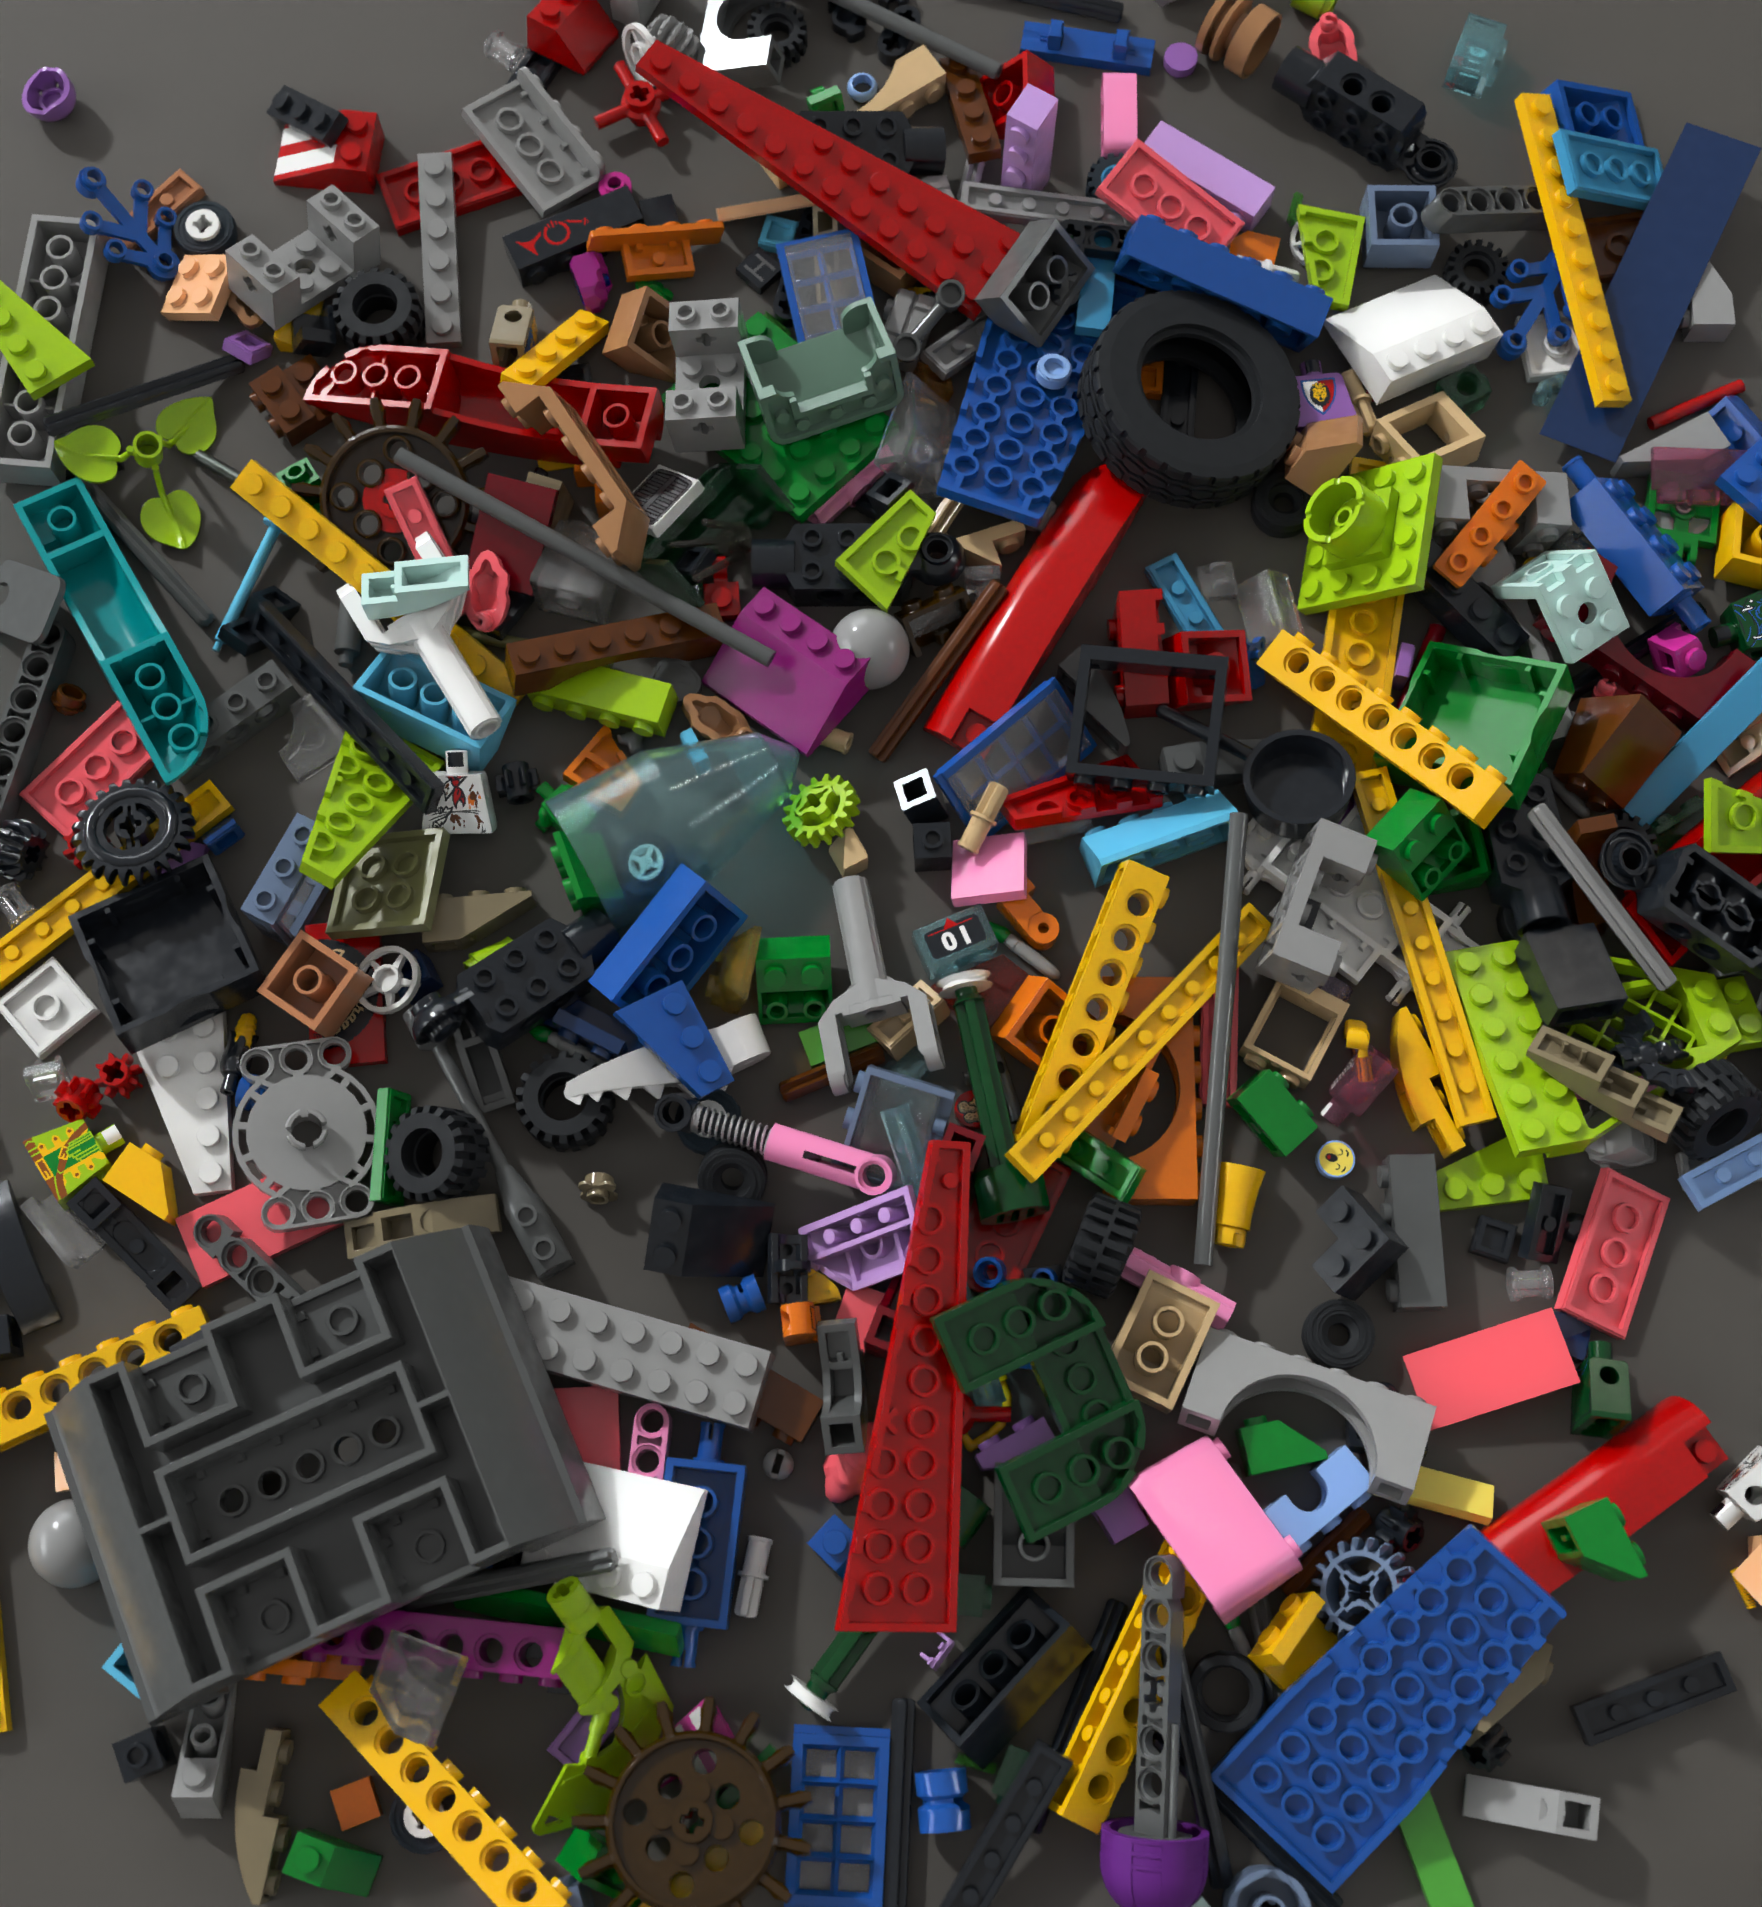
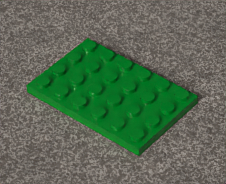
M759 311L745 322L748 338L758 335L767 336L772 339L776 350L798 344ZM747 374L745 449L715 450V452L802 524L900 437L902 431L899 424L884 412H880L790 444H777L769 436ZM675 383L667 390H675ZM710 383L704 388L719 387V385ZM666 391L661 395L663 408H665Z

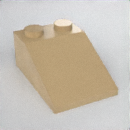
M1150 1269L1111 1348L1133 1398L1139 1399V1401L1168 1414L1174 1408L1220 1303Z

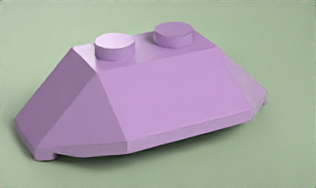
M906 1185L798 1228L799 1235H808V1260L811 1261V1268L820 1270L830 1279L852 1291H859L902 1275L917 1203L913 1186Z

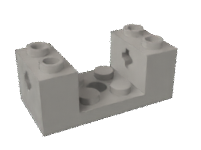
M333 184L306 200L308 230L281 247L271 251L256 236L251 234L225 250L229 289L275 331L336 293L339 286L345 287V280L349 276L354 279L358 276L356 272L364 270L367 273L371 268H375L380 264V226ZM302 268H308L314 272L306 274L298 273L297 271Z
M739 297L669 302L668 332L676 355L675 390L666 391L665 423L675 453L745 449L747 371L737 342L747 339L748 331ZM710 383L719 385V387L704 388Z
M1442 465L1431 538L1444 549L1470 520V514L1476 513L1511 469ZM1535 471L1546 480V485L1516 520L1519 527L1507 540L1508 552L1522 555L1524 558L1536 557L1547 551L1572 526L1567 473Z
M1321 818L1300 843L1254 972L1307 994L1312 993L1319 985L1324 986L1330 976L1335 977L1342 962V956L1338 955L1342 942L1303 927L1312 908V905L1308 904L1307 901L1311 891L1316 892L1320 885L1342 894H1346L1354 885L1360 886L1365 874L1370 876L1377 863L1378 855L1374 853L1378 840L1324 818Z

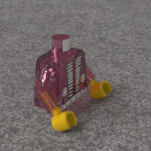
M1348 1019L1345 1021L1343 1038L1347 1039L1346 1048H1350L1351 1059L1329 1086V1094L1333 1098L1321 1111V1115L1336 1127L1341 1125L1350 1112L1360 1117L1399 1072L1392 1060L1369 1043L1370 1033L1367 1030V1025L1361 1020Z

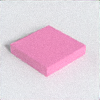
M1025 832L986 836L978 855L958 846L957 843L960 840H953L951 900L954 908L1027 899V838Z

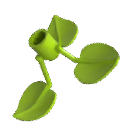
M211 397L188 398L167 406L158 415L155 429L157 434L151 431L138 433L133 439V446H127L126 451L119 455L121 443L117 435L109 428L100 425L78 428L67 436L54 441L56 453L64 466L75 476L86 482L99 484L113 480L118 471L117 462H124L131 455L134 456L135 461L140 466L151 468L160 498H151L144 503L140 513L142 528L156 542L179 550L188 549L195 542L201 523L199 506L196 500L184 490H175L166 495L158 465L163 460V447L170 449L175 445L181 453L194 455L196 451L203 450L205 452L213 445L217 428Z

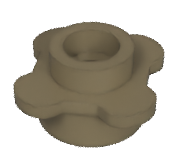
M602 1172L589 1173L585 1175L584 1181L578 1184V1188L582 1190L580 1198L591 1204L603 1205L618 1199V1194L614 1192L616 1190L614 1178L609 1174Z

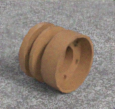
M1216 0L1200 27L1196 37L1195 48L1201 54H1208L1212 61H1218L1225 55V69L1241 79H1247L1258 68L1269 52L1279 32L1282 15L1264 3L1258 4L1251 11L1253 0Z

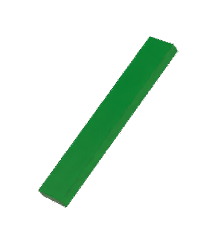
M519 1589L454 1602L455 1608L525 1624L566 1628L548 1603L546 1593ZM611 1608L633 1639V1648L681 1658L685 1644L680 1623ZM597 1625L586 1634L588 1638L608 1642Z

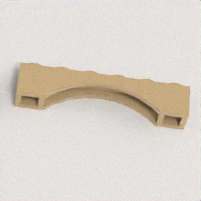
M923 44L896 60L892 73L883 88L870 102L857 111H903L908 119L916 110L928 103L933 104L945 94L946 72ZM762 166L779 190L788 186L787 183Z

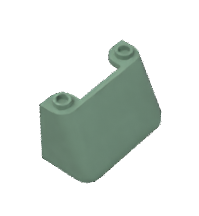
M871 296L849 304L841 314L842 328L780 350H776L771 338L763 335L753 336L737 342L762 417L773 442L782 445L790 444L889 410L902 401L904 388L897 355Z

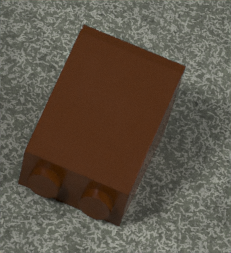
M1642 694L1581 698L1553 775L1565 784V788L1568 791L1575 793L1585 802L1586 807L1593 811L1606 812L1607 810L1624 809L1678 741L1682 731Z

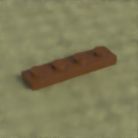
M948 57L940 58L939 64L946 72V93L968 164L1002 158V148L977 71Z

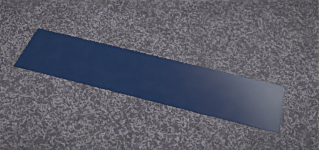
M1686 122L1604 296L1632 401L1625 407H1595L1579 349L1539 434L1616 463L1760 153V147Z

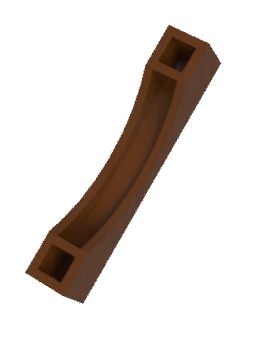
M717 603L696 606L701 611L723 622ZM665 612L506 644L505 668L515 697L550 690L563 681L583 672L620 661L656 657L693 661L716 656L723 643Z

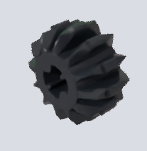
M17 818L4 820L0 828V875L5 879L21 882L24 879L32 880L35 871H42L41 863L44 859L48 858L45 855V851L50 846V843L45 840L47 831L33 824L32 821L23 818L21 820Z

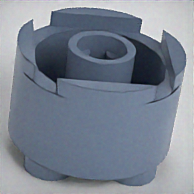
M1256 1864L1240 1870L1233 1876L1229 1888L1224 1889L1222 1893V1907H1261V1904L1265 1901L1270 1905H1275L1273 1907H1311L1309 1897L1302 1885L1295 1878L1272 1865Z

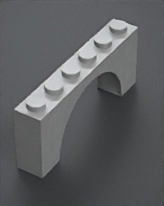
M1212 1327L1209 1328L1177 1421L1178 1424L1215 1437L1217 1429L1226 1415L1238 1404L1253 1396L1274 1391H1291L1312 1396L1336 1409L1358 1433L1369 1462L1367 1492L1406 1506L1415 1489L1436 1406L1426 1403L1424 1399L1418 1396H1405L1388 1390L1381 1383L1365 1382L1351 1377L1344 1370L1338 1368L1329 1369L1314 1364L1307 1357L1289 1355L1277 1351L1273 1346L1265 1342H1252L1240 1338L1228 1329L1218 1330Z

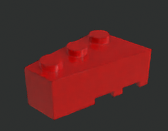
M1162 588L1118 592L1112 619H1107L1108 640H1114L1115 647L1163 651L1161 635L1165 634L1164 623H1160L1158 611L1160 600H1163ZM1111 671L1112 674L1118 673L1119 685L1114 686V694L1125 719L1158 717L1156 715L1157 706L1160 704L1169 706L1168 676Z

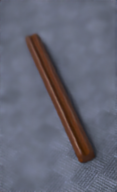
M991 580L872 744L869 753L875 759L883 763L887 762L1005 598L1008 590L1000 582Z

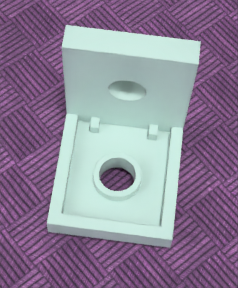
M1596 549L1545 551L1491 586L1496 599L1537 600L1565 663L1574 664L1630 627ZM1585 603L1589 614L1586 621L1582 623L1579 620L1578 611L1580 606Z

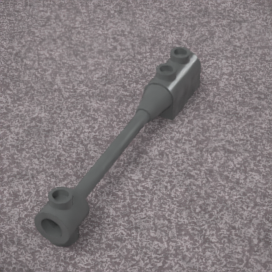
M410 1007L403 1013L402 1018L414 1039L412 1027L415 1018L411 1014L412 1007ZM451 1036L438 1043L429 1042L417 1045L420 1051H433L465 1113L472 1114L477 1118L475 1123L482 1124L485 1131L482 1136L489 1139L490 1146L486 1147V1153L490 1154V1162L496 1171L495 1176L505 1208L504 1213L538 1279L544 1282L575 1265L576 1263L542 1198L538 1193H534L515 1168L509 1165L446 1045Z

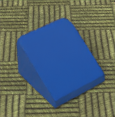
M229 815L203 834L201 838L214 855L217 856L242 839L246 834L233 817Z

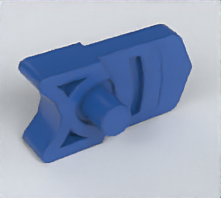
M1264 636L1255 637L1251 642L1246 638L1251 690L1265 684V672L1256 664L1266 651Z

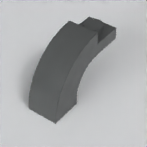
M857 1318L818 1321L816 1329L823 1377V1408L820 1420L825 1455L865 1452L868 1419L864 1353L863 1349L860 1348Z

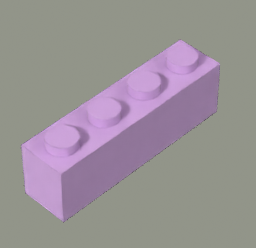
M1029 83L1006 115L1001 186L1042 191L1048 183L1050 176L1058 98Z
M1162 120L1144 142L1245 222V225L1240 230L1243 233L1253 231L1269 209L1275 186Z

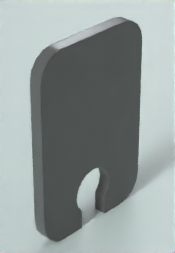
M7 560L0 566V585L9 586L8 597L0 605V632L31 644L39 645L48 636L66 590L65 580L45 571Z

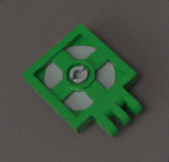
M1652 469L1647 480L1645 507L1656 517L1657 523L1654 525L1661 534H1668L1679 546L1677 554L1681 559L1683 552H1686L1685 562L1689 561L1695 565L1698 547L1712 550L1716 544L1721 489L1714 484L1717 479Z

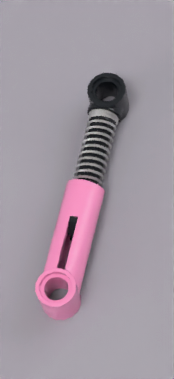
M684 1092L664 1095L657 1101L654 1107L655 1121L665 1131H682L688 1134L691 1132L696 1134L702 1132L703 1136L708 1134L709 1138L715 1137V1140L720 1138L722 1142L727 1140L729 1145L734 1142L735 1146L740 1144L741 1148L747 1146L748 1150L753 1148L755 1153L760 1151L761 1155L764 1154V1160L859 1189L867 1195L884 1193L893 1186L897 1179L895 1163L885 1155L873 1154L775 1123L771 1129H768V1125L762 1127L761 1123L755 1125V1121L749 1123V1119L743 1121L742 1116L736 1119V1115L730 1117L729 1112L723 1115V1111L717 1113L716 1108L710 1111V1106L705 1107L703 1104L701 1105L700 1101L695 1100L691 1095ZM674 1101L680 1103L684 1109V1117L680 1122L672 1120L669 1115V1107ZM822 1156L856 1166V1169L822 1160ZM871 1164L879 1165L885 1172V1180L880 1185L871 1183L867 1178V1169Z

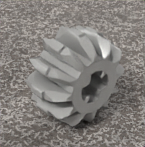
M660 14L653 22L649 23L646 29L657 40L694 60L697 59L700 40L693 34V29L688 28L684 24V21L680 22L672 15L668 17L666 14Z

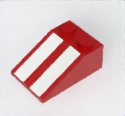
M339 110L349 121L332 148L284 126L274 184L324 190L333 184L341 192L374 195L377 182L376 174L379 171L385 140L378 114L376 112Z

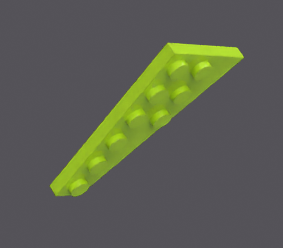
M347 731L344 733L299 867L300 873L331 890L414 803ZM401 738L432 772L444 770L445 761Z

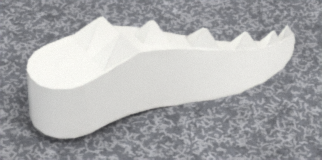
M755 1013L739 1017L719 1027L708 1029L732 1075L760 1062L771 1054L768 1042ZM646 1047L621 1055L573 1078L566 1083L563 1093L566 1099L577 1105L581 1104L584 1095H589L594 1101L599 1102L603 1093L612 1091L624 1100H628L631 1090L639 1088L645 1089L656 1099L661 1098L664 1087H677L695 1098L666 1068V1064ZM727 1086L721 1088L720 1090L726 1091Z

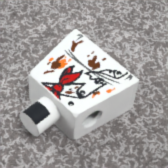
M467 750L445 751L446 771L433 772L445 784L436 812L427 815L423 814L422 829L444 827L449 834L493 833L497 829V820L486 771H468Z
M1756 1446L1716 1488L1724 1500L1710 1512V1515L1727 1531L1742 1517L1753 1522H1758L1762 1519V1446ZM1750 1487L1751 1496L1746 1500L1745 1492Z

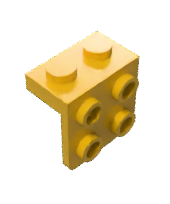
M1315 1591L1289 1595L1281 1603L1279 1611L1269 1626L1260 1634L1256 1645L1247 1656L1283 1692L1339 1642L1337 1636L1333 1632H1328L1325 1629V1624L1316 1617L1325 1601Z

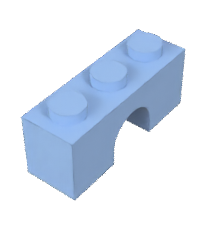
M1346 1445L1338 1447L1328 1455V1459L1321 1461L1309 1471L1319 1484L1321 1490L1320 1502L1314 1510L1307 1512L1298 1509L1286 1494L1279 1496L1263 1509L1281 1536L1284 1538L1290 1535L1303 1554L1312 1546L1309 1539L1319 1530L1324 1535L1342 1521L1339 1514L1350 1505L1355 1510L1372 1496L1371 1493L1367 1492L1369 1473Z

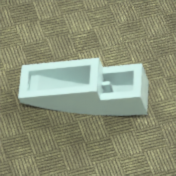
M468 555L399 561L394 562V571L362 574L361 605L368 620L391 618L418 612L449 601L470 590Z

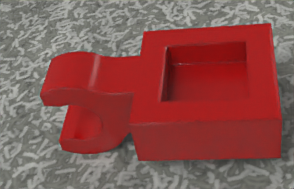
M719 556L712 563L714 583L703 584L705 605L717 603L723 621L736 620L741 612L739 582H728L726 556Z

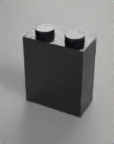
M1571 923L1570 926L1547 930L1542 928L1532 929L1524 933L1514 951L1516 962L1546 1027L1556 1028L1616 1018L1628 999L1594 923L1581 925Z

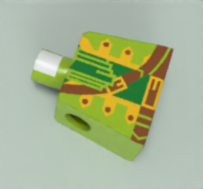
M84 1119L29 1138L22 1143L57 1202L66 1211L70 1208L66 1203L94 1177L103 1182V1178L112 1167L106 1154L125 1144V1141L115 1124L93 1135Z

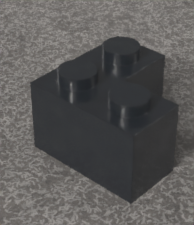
M1344 1185L1316 1211L1338 1237V1240L1312 1267L1332 1291L1338 1295L1356 1301L1409 1249L1362 1194Z

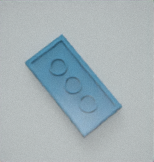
M1561 128L1552 135L1567 196L1640 210L1646 209L1664 171L1658 149Z

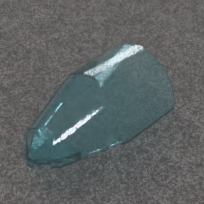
M757 732L647 749L544 801V804L552 812L591 880L609 920L617 931L637 920L681 863L705 881H711L790 798L800 754L796 747Z

